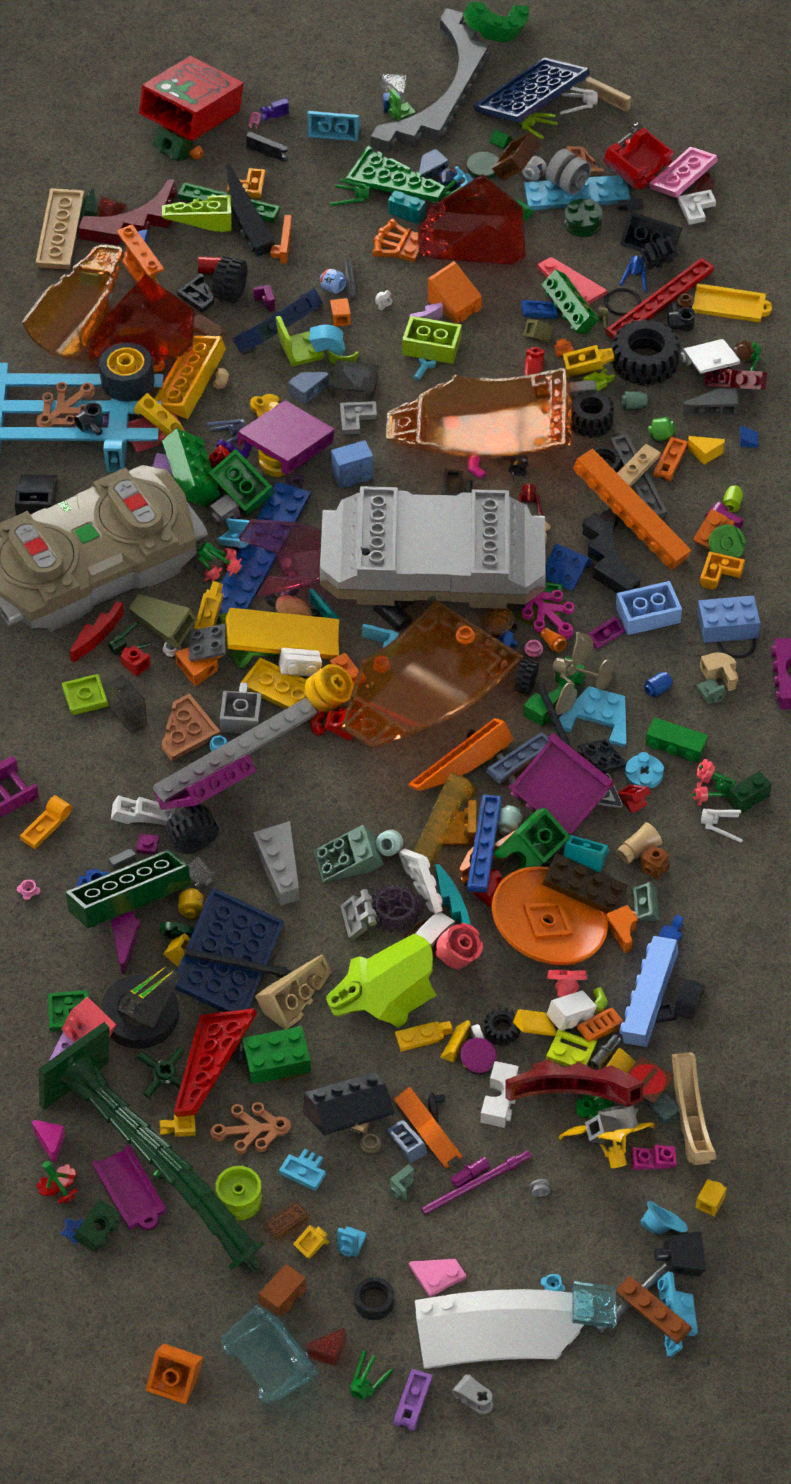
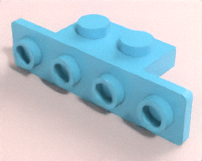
M667 1272L659 1279L657 1285L660 1301L691 1326L692 1330L687 1335L695 1336L698 1333L693 1295L675 1291L673 1272ZM664 1334L667 1356L672 1357L682 1350V1341L677 1345Z

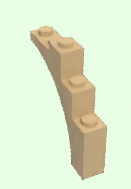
M693 1053L672 1054L675 1100L679 1106L680 1126L685 1139L686 1159L688 1162H692V1165L711 1163L710 1160L716 1159V1153L709 1139L704 1120L695 1055Z

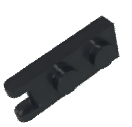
M250 131L246 135V147L250 150L258 151L265 156H270L283 162L288 160V157L282 154V152L286 153L288 151L287 146Z

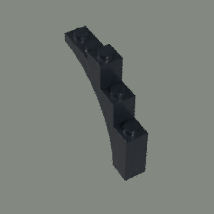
M609 508L604 510L600 516L596 513L592 514L582 523V534L591 540L588 544V557L597 562L593 567V578L615 593L640 588V578L625 566L616 551L613 534L620 517Z

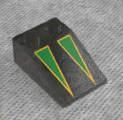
M163 964L127 991L126 995L120 1000L118 1010L154 1028L181 974Z

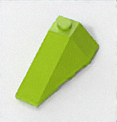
M214 195L209 196L208 200L204 201L194 199L189 204L179 202L162 206V218L211 231H232L231 196Z

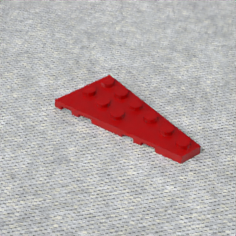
M254 1008L200 1015L174 1108V1114L177 1117L196 1115L257 1015Z

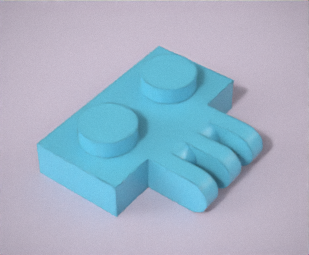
M307 1149L303 1150L299 1158L289 1154L279 1169V1174L316 1192L326 1176V1171L319 1168L324 1157L318 1156L316 1161H314L316 1154L312 1152L306 1158L309 1153Z

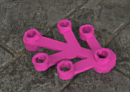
M554 590L552 593L542 592L525 604V608L522 610V617L525 620L533 618V603L538 607L537 620L534 621V630L536 632H541L545 629L544 617L546 615L557 626L558 634L563 635L566 640L572 637L573 627L569 623H564L553 611L570 615L574 612V604L566 602L564 605L544 603L541 600L561 602L563 593L560 590Z

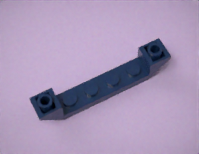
M314 287L302 294L299 299L232 339L240 353H244L278 333L277 316H281L287 328L317 309L323 302Z

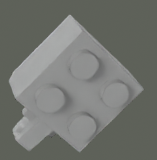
M240 683L239 692L223 691L220 713L221 733L243 734L259 725L262 710V693L248 692V683Z

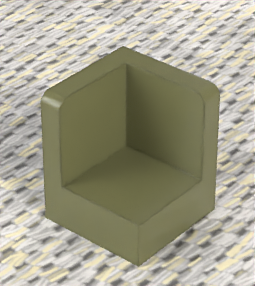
M527 319L523 336L549 343L554 326L539 320Z

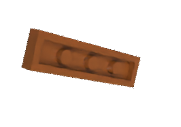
M631 1276L615 1290L620 1298L677 1345L692 1330L687 1322Z

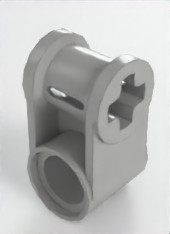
M466 1374L452 1390V1394L456 1399H461L460 1402L468 1405L479 1414H488L493 1409L491 1391L478 1383L470 1375Z

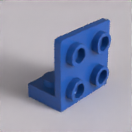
M556 543L545 565V579L556 584H562V587L573 591L585 566L590 568L593 561Z

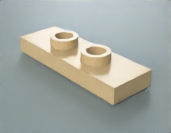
M591 77L586 79L585 89L597 91L599 99L624 111L630 109L631 96Z
M645 444L617 474L631 487L660 457L661 452Z

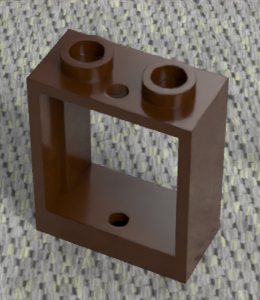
M530 132L511 142L491 169L501 180H505L521 172L542 144Z

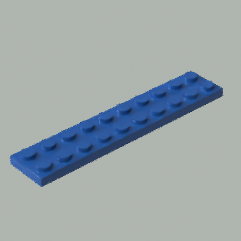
M276 483L273 488L274 494L267 499L253 524L257 537L251 540L248 546L240 548L236 555L238 561L240 558L242 559L239 563L242 565L241 571L237 574L232 573L230 577V573L227 571L221 581V584H223L221 591L223 601L217 622L226 624V616L230 608H250L311 497V492L284 483Z

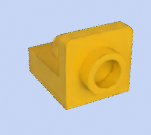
M309 1225L293 1245L307 1258L311 1259L323 1244L328 1245L330 1241L326 1238L328 1234L321 1227L315 1228Z

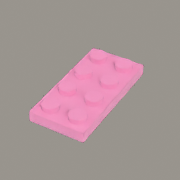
M693 147L688 148L649 183L650 189L677 198L718 161L717 155Z

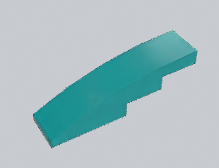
M435 864L438 892L443 901L441 907L449 906L451 918L455 922L471 925L467 909L458 889L441 865Z

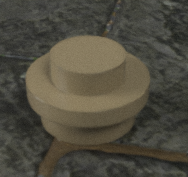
M367 1134L361 1139L360 1147L363 1152L374 1154L380 1150L381 1141L376 1135Z

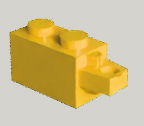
M597 345L563 354L569 378L603 369L602 365L615 360L612 348L598 350Z

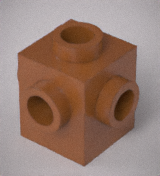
M654 845L649 850H645L640 858L642 860L641 871L656 880L663 873H666L670 866L669 854L664 849Z

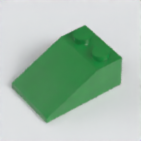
M236 449L209 472V475L239 505V509L247 517L274 494L272 486Z

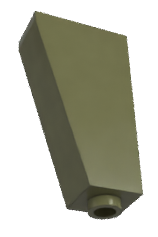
M141 594L137 595L129 607L134 617L140 623L176 649L179 648L197 621L190 608Z

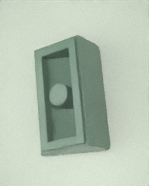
M651 882L634 887V907L638 921H659L657 888Z

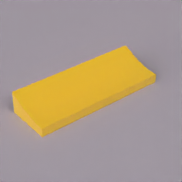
M189 336L166 377L163 387L160 388L155 397V400L161 401V406L169 413L189 419L226 350L222 337Z
M230 608L226 616L228 649L281 654L282 648L319 651L321 659H333L339 656V619Z

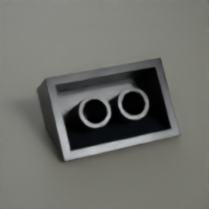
M630 211L620 245L640 251L646 248V244H654L656 239L662 238L663 240L668 236L676 247L683 228Z

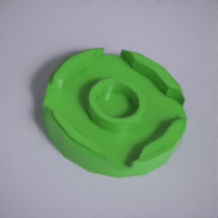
M725 524L718 526L712 531L708 544L711 552L738 558L743 553L746 541L744 534L739 528Z

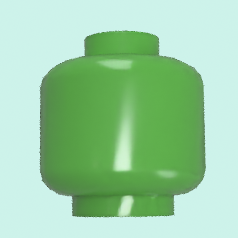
M668 417L653 419L651 426H648L650 437L653 436L657 442L670 440L676 434L674 421H671Z

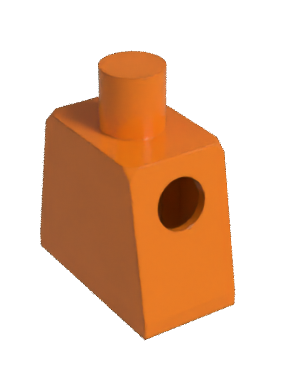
M189 647L175 652L176 664L195 687L218 671L217 659L223 657L222 655L191 662L189 660Z

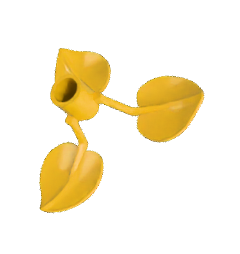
M638 1123V1126L633 1128L618 1129L614 1132L598 1135V1138L613 1141V1146L608 1147L609 1151L605 1145L600 1144L605 1157L609 1158L611 1168L627 1165L625 1158L626 1136L631 1132L646 1127L654 1129V1123ZM586 1125L576 1126L565 1131L559 1136V1140L564 1136L587 1132Z

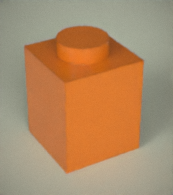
M348 299L330 300L333 326L351 325Z

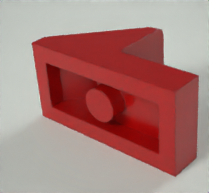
M632 784L617 792L621 802L631 813L647 805L645 797L651 794L648 786Z

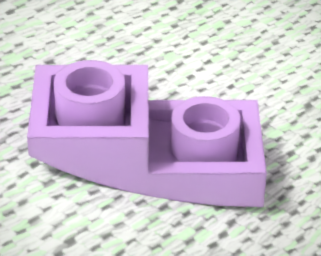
M442 303L425 306V311L413 313L410 316L438 320L442 317L443 305Z

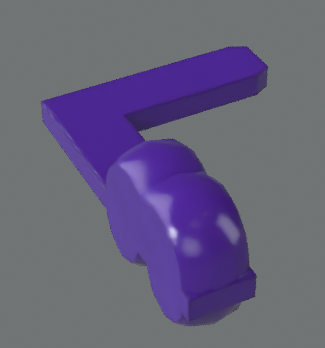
M223 439L218 440L216 448L219 445H223L230 453L236 449L244 458H247L251 448V444L246 442L243 450L234 447L232 443H226Z

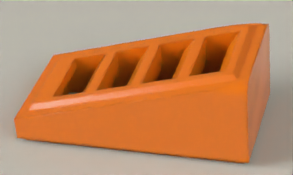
M610 1008L579 1024L577 1029L590 1042L618 1032L623 1020L613 1008Z

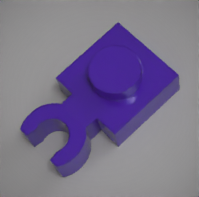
M285 98L272 102L271 107H261L262 120H268L271 116L277 118L289 114L288 100Z

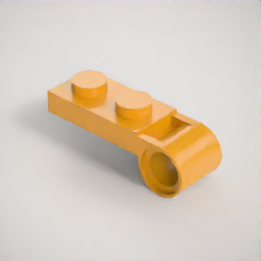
M57 795L51 797L46 805V810L20 835V840L36 849L70 815L72 805Z

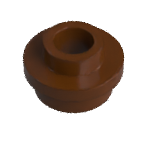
M687 293L680 294L677 297V303L681 308H690L694 304V297Z

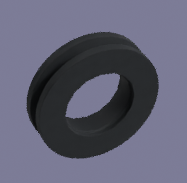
M137 974L127 976L110 986L102 999L101 1010L116 1024L110 1036L111 1039L125 1047L141 1049L158 1045L173 1033L179 1018L178 1001L175 992L165 981H162L145 996L154 1000L161 1009L159 1016L153 1022L135 1026L126 1023L119 1015L122 1005L128 1000L140 997L138 995L160 981V978H152L136 994L131 991L152 977L151 975Z

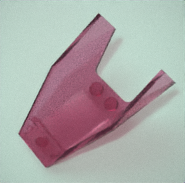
M257 519L249 521L239 536V540L274 552L283 575L269 576L258 591L257 596L320 583L322 530L299 522Z

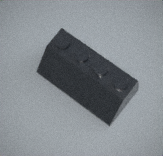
M373 1072L305 1092L302 1113L325 1136L394 1115V1108L386 1083Z

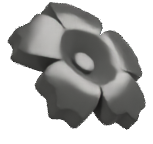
M242 1039L234 1051V1057L237 1061H241L243 1057Z

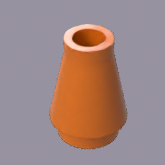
M549 628L541 631L540 636L553 652L559 653L566 648L567 641L563 635Z

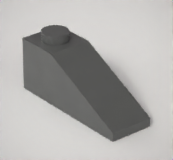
M718 388L684 402L683 416L737 415V388Z

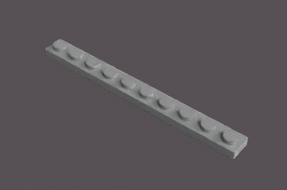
M304 698L156 783L153 786V790L165 803L186 791L187 787L242 756L254 752L316 716L317 710L307 698Z

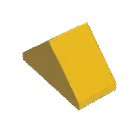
M689 436L687 450L705 465L723 454L725 439Z

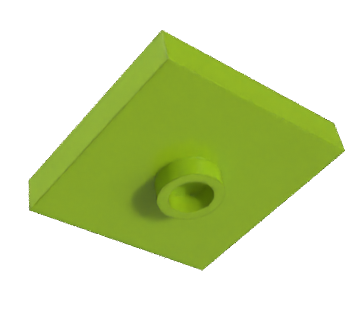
M99 674L62 683L72 716L109 707Z

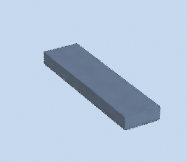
M542 732L488 767L486 773L497 783L501 784L528 766L548 743V737Z

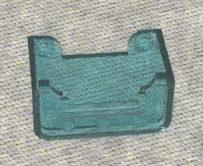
M259 1304L250 1309L219 1338L224 1344L222 1346L223 1350L229 1356L233 1354L238 1357L260 1386L258 1388L260 1392L258 1397L264 1404L269 1403L273 1405L313 1380L319 1374L318 1369L281 1320L270 1309Z

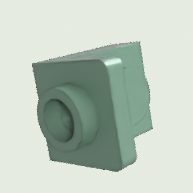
M714 678L698 684L697 690L709 705L713 702L718 703L725 697L726 687L724 685L719 686Z
M409 1164L390 1178L389 1190L395 1198L399 1197L403 1202L407 1200V1190L405 1188L409 1187L414 1181V1169Z

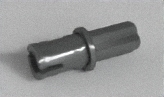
M616 1034L611 1035L606 1043L598 1048L597 1054L589 1061L590 1065L597 1070L601 1069L608 1058H612V1053L621 1043V1038Z

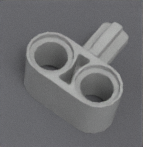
M624 1105L598 1111L599 1114L617 1118L619 1129L638 1126L636 1118L638 1108H635L634 1105L629 1107Z

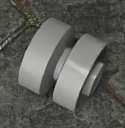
M561 149L549 162L546 170V179L556 186H560L561 189L569 194H575L587 182L591 172V165L569 150Z

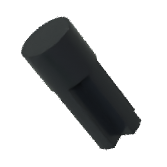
M642 198L618 200V210L642 209Z

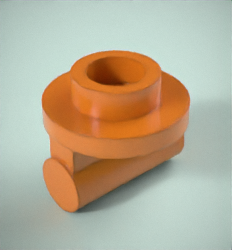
M566 338L556 341L557 344L554 345L557 357L574 351L571 341H567Z

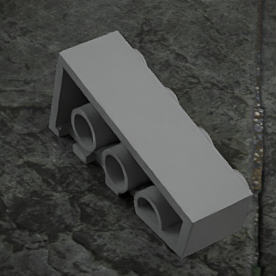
M290 821L253 832L254 847L280 906L298 901L299 885Z

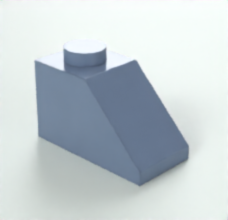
M434 149L422 156L419 173L422 174V177L433 180L439 177L441 171L448 168V160L437 149Z
M327 372L300 373L288 382L289 394L305 404L329 385V374Z

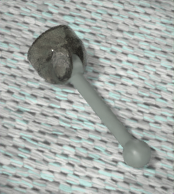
M638 122L632 124L629 128L630 133L619 141L618 144L621 145L625 140L633 136L635 132L642 129V125Z

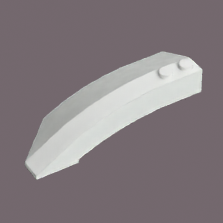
M550 1290L476 1291L415 1300L424 1369L492 1360H557L562 1355L561 1352L568 1344L570 1345L578 1336L580 1329L585 1323L594 1317L591 1295Z

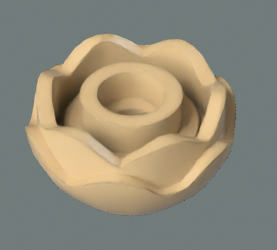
M218 368L213 387L222 389L227 384L229 373L224 368Z

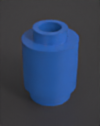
M659 672L645 681L644 690L647 695L655 698L670 689L673 680L667 672Z

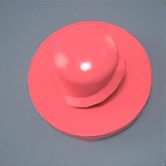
M548 970L547 979H558L555 988L557 996L560 998L577 992L579 989L577 980H587L585 970Z

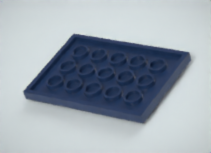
M543 58L474 104V109L477 112L500 117L505 120L517 123L522 122L529 115L536 113L541 107L548 105L551 100L558 98L563 92L571 89L576 83L583 81L585 77L590 75L589 68Z
M212 888L186 948L267 965L284 921L218 889ZM183 954L170 987L222 1012L249 1009L264 972L191 958Z

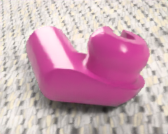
M472 455L468 459V471L482 479L486 472L479 468L480 457Z

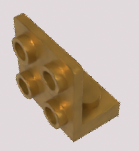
M468 800V808H464V811L437 812L438 846H474L476 836V800Z

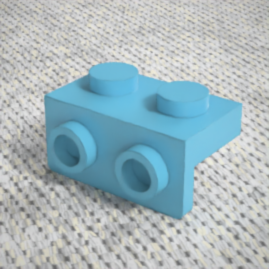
M229 518L226 520L229 530L217 538L220 546L244 548L257 535L254 531V525L250 520Z

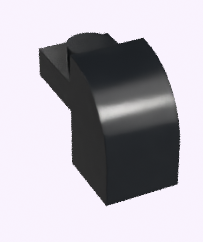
M684 979L673 1014L693 1020L706 986L695 980Z

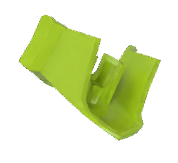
M412 934L368 959L361 956L351 959L346 977L326 996L333 1015L339 1017L353 1012L367 1011L377 1019L389 1022L397 1028L404 1025L409 1012L437 996L429 980V976L433 971L431 944L425 938Z

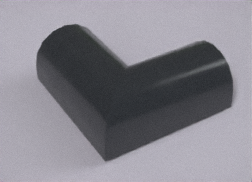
M394 601V605H375L374 611L399 632L412 623V618L403 609L414 603V601Z

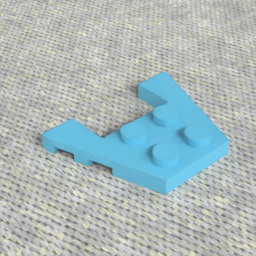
M588 686L575 700L573 707L559 718L564 731L570 733L576 718L612 727L613 731L609 743L623 748L626 747L625 696Z

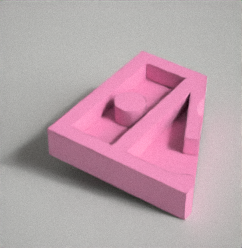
M456 1259L409 1262L410 1269L429 1298L466 1279V1274Z

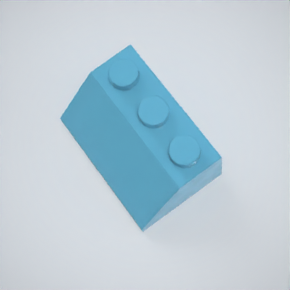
M308 111V137L358 141L361 128L359 115Z

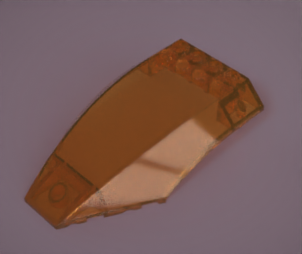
M566 367L510 378H470L455 374L452 376V380L444 384L439 383L434 388L426 390L419 394L418 399L411 403L405 402L400 407L387 412L386 439L388 441L433 453L463 457H506L571 445L572 393ZM447 416H456L459 418L457 419L455 417H449L446 420H444Z
M435 601L390 644L366 659L362 658L361 667L350 697L351 700L341 727L370 748L400 741L455 717L475 705L491 692L524 659V656L445 605ZM463 626L470 627L475 633L474 641L469 644H461L456 639L457 631Z

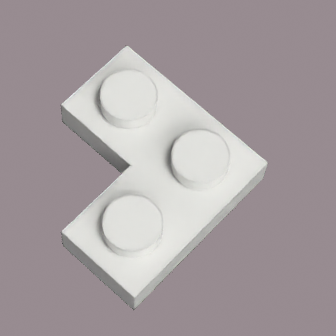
M711 190L678 196V203L689 225L705 222L706 216L702 209L716 206V200Z

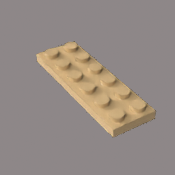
M50 188L35 262L36 267L71 269L85 196L83 190Z

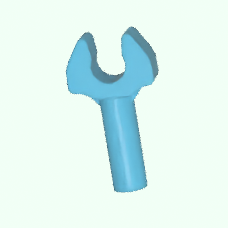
M419 358L421 367L413 379L419 381L428 368H435L436 361L431 360L428 362L426 361L427 359Z

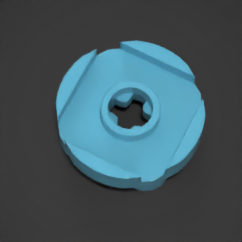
M641 752L639 755L632 757L626 764V779L632 785L648 786L650 789L659 785L663 779V764L646 752ZM641 769L648 770V774H641Z

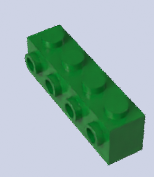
M555 269L542 283L546 295L554 300L553 304L562 311L563 318L571 323L570 327L576 333L587 334L600 320L565 273Z

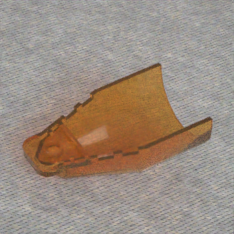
M104 244L94 247L84 259L72 267L73 271L67 276L64 274L60 277V282L55 286L51 284L22 321L26 332L36 344L47 352L62 358H74L82 353L108 317L120 271L119 263L124 258L122 248Z

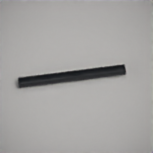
M545 686L539 687L538 691L559 738L572 748Z

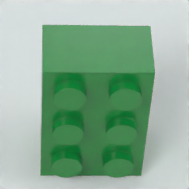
M302 1026L242 1038L243 1054L251 1084L311 1072V1060Z

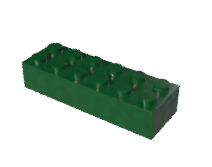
M169 849L66 891L68 910L87 928L95 927L102 922L112 920L119 915L131 912L133 909L148 905L150 902L191 886L189 866Z

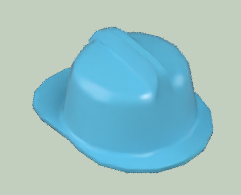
M652 1201L647 1202L648 1210L641 1219V1225L647 1230L658 1235H663L671 1229L681 1233L688 1231L685 1222L676 1214L658 1206Z

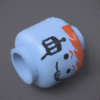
M327 269L320 276V285L322 289L328 292L339 293L345 288L346 279L342 272Z

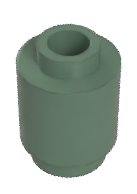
M642 391L624 392L620 398L621 406H624L625 409H642L647 407V393H642Z

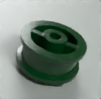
M577 199L570 202L565 208L564 226L566 230L577 237L595 235L602 226V208L593 199Z

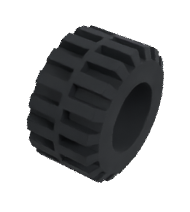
M226 255L220 259L212 280V294L214 298L236 303L240 299L248 275V267L245 260Z
M586 390V392L582 391L579 392V395L573 396L569 405L568 422L571 425L570 428L575 430L576 434L581 433L583 437L589 435V438H593V435L600 437L601 433L605 435L607 431H610L613 425L614 406L613 401L610 400L608 395L605 396L603 392L598 393L597 390Z
M202 804L178 810L168 819L165 825V831L173 847L181 854H190L203 850L211 845L219 834V827L211 811Z

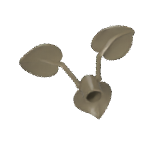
M576 632V643L572 660L558 657L553 663V671L560 673V677L568 682L563 687L556 704L555 711L557 715L568 712L575 703L577 690L574 689V683L567 677L572 676L575 671L597 677L595 687L600 690L606 689L612 681L615 664L611 659H606L602 662L598 674L575 666L584 663V660L590 657L593 650V640L585 633Z

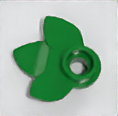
M582 1094V1098L577 1101L575 1108L580 1117H590L592 1119L599 1115L598 1111L613 1107L614 1102L603 1097Z

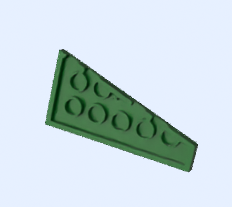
M370 146L366 147L346 177V180L365 184L372 189L391 193L400 191L412 197L438 203L446 192L445 186L432 179L422 177V174L419 172H412L409 167L392 158L384 157L383 153L373 151Z

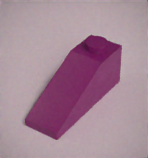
M134 910L111 920L121 974L126 972L138 938L137 930L141 929L139 917L135 918Z

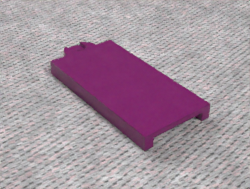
M130 1145L125 1146V1150L99 1162L97 1160L93 1161L92 1166L127 1228L129 1230L137 1226L143 1230L155 1228L158 1224V1216L167 1211Z

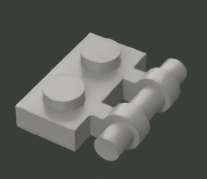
M367 889L360 891V898L353 895L340 906L348 937L353 940L368 930L367 922L370 926L377 924L375 919L377 917L376 911L372 907V896L369 895Z

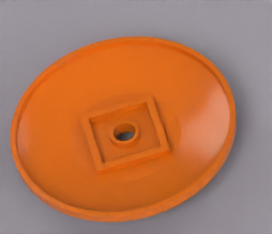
M539 866L519 869L506 876L499 883L492 900L494 922L505 940L522 954L547 964L570 965L587 960L601 948L608 931L606 913L542 885L549 867ZM543 919H547L552 923H546Z

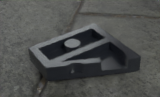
M202 273L177 291V295L202 313L215 304L214 297L210 293Z

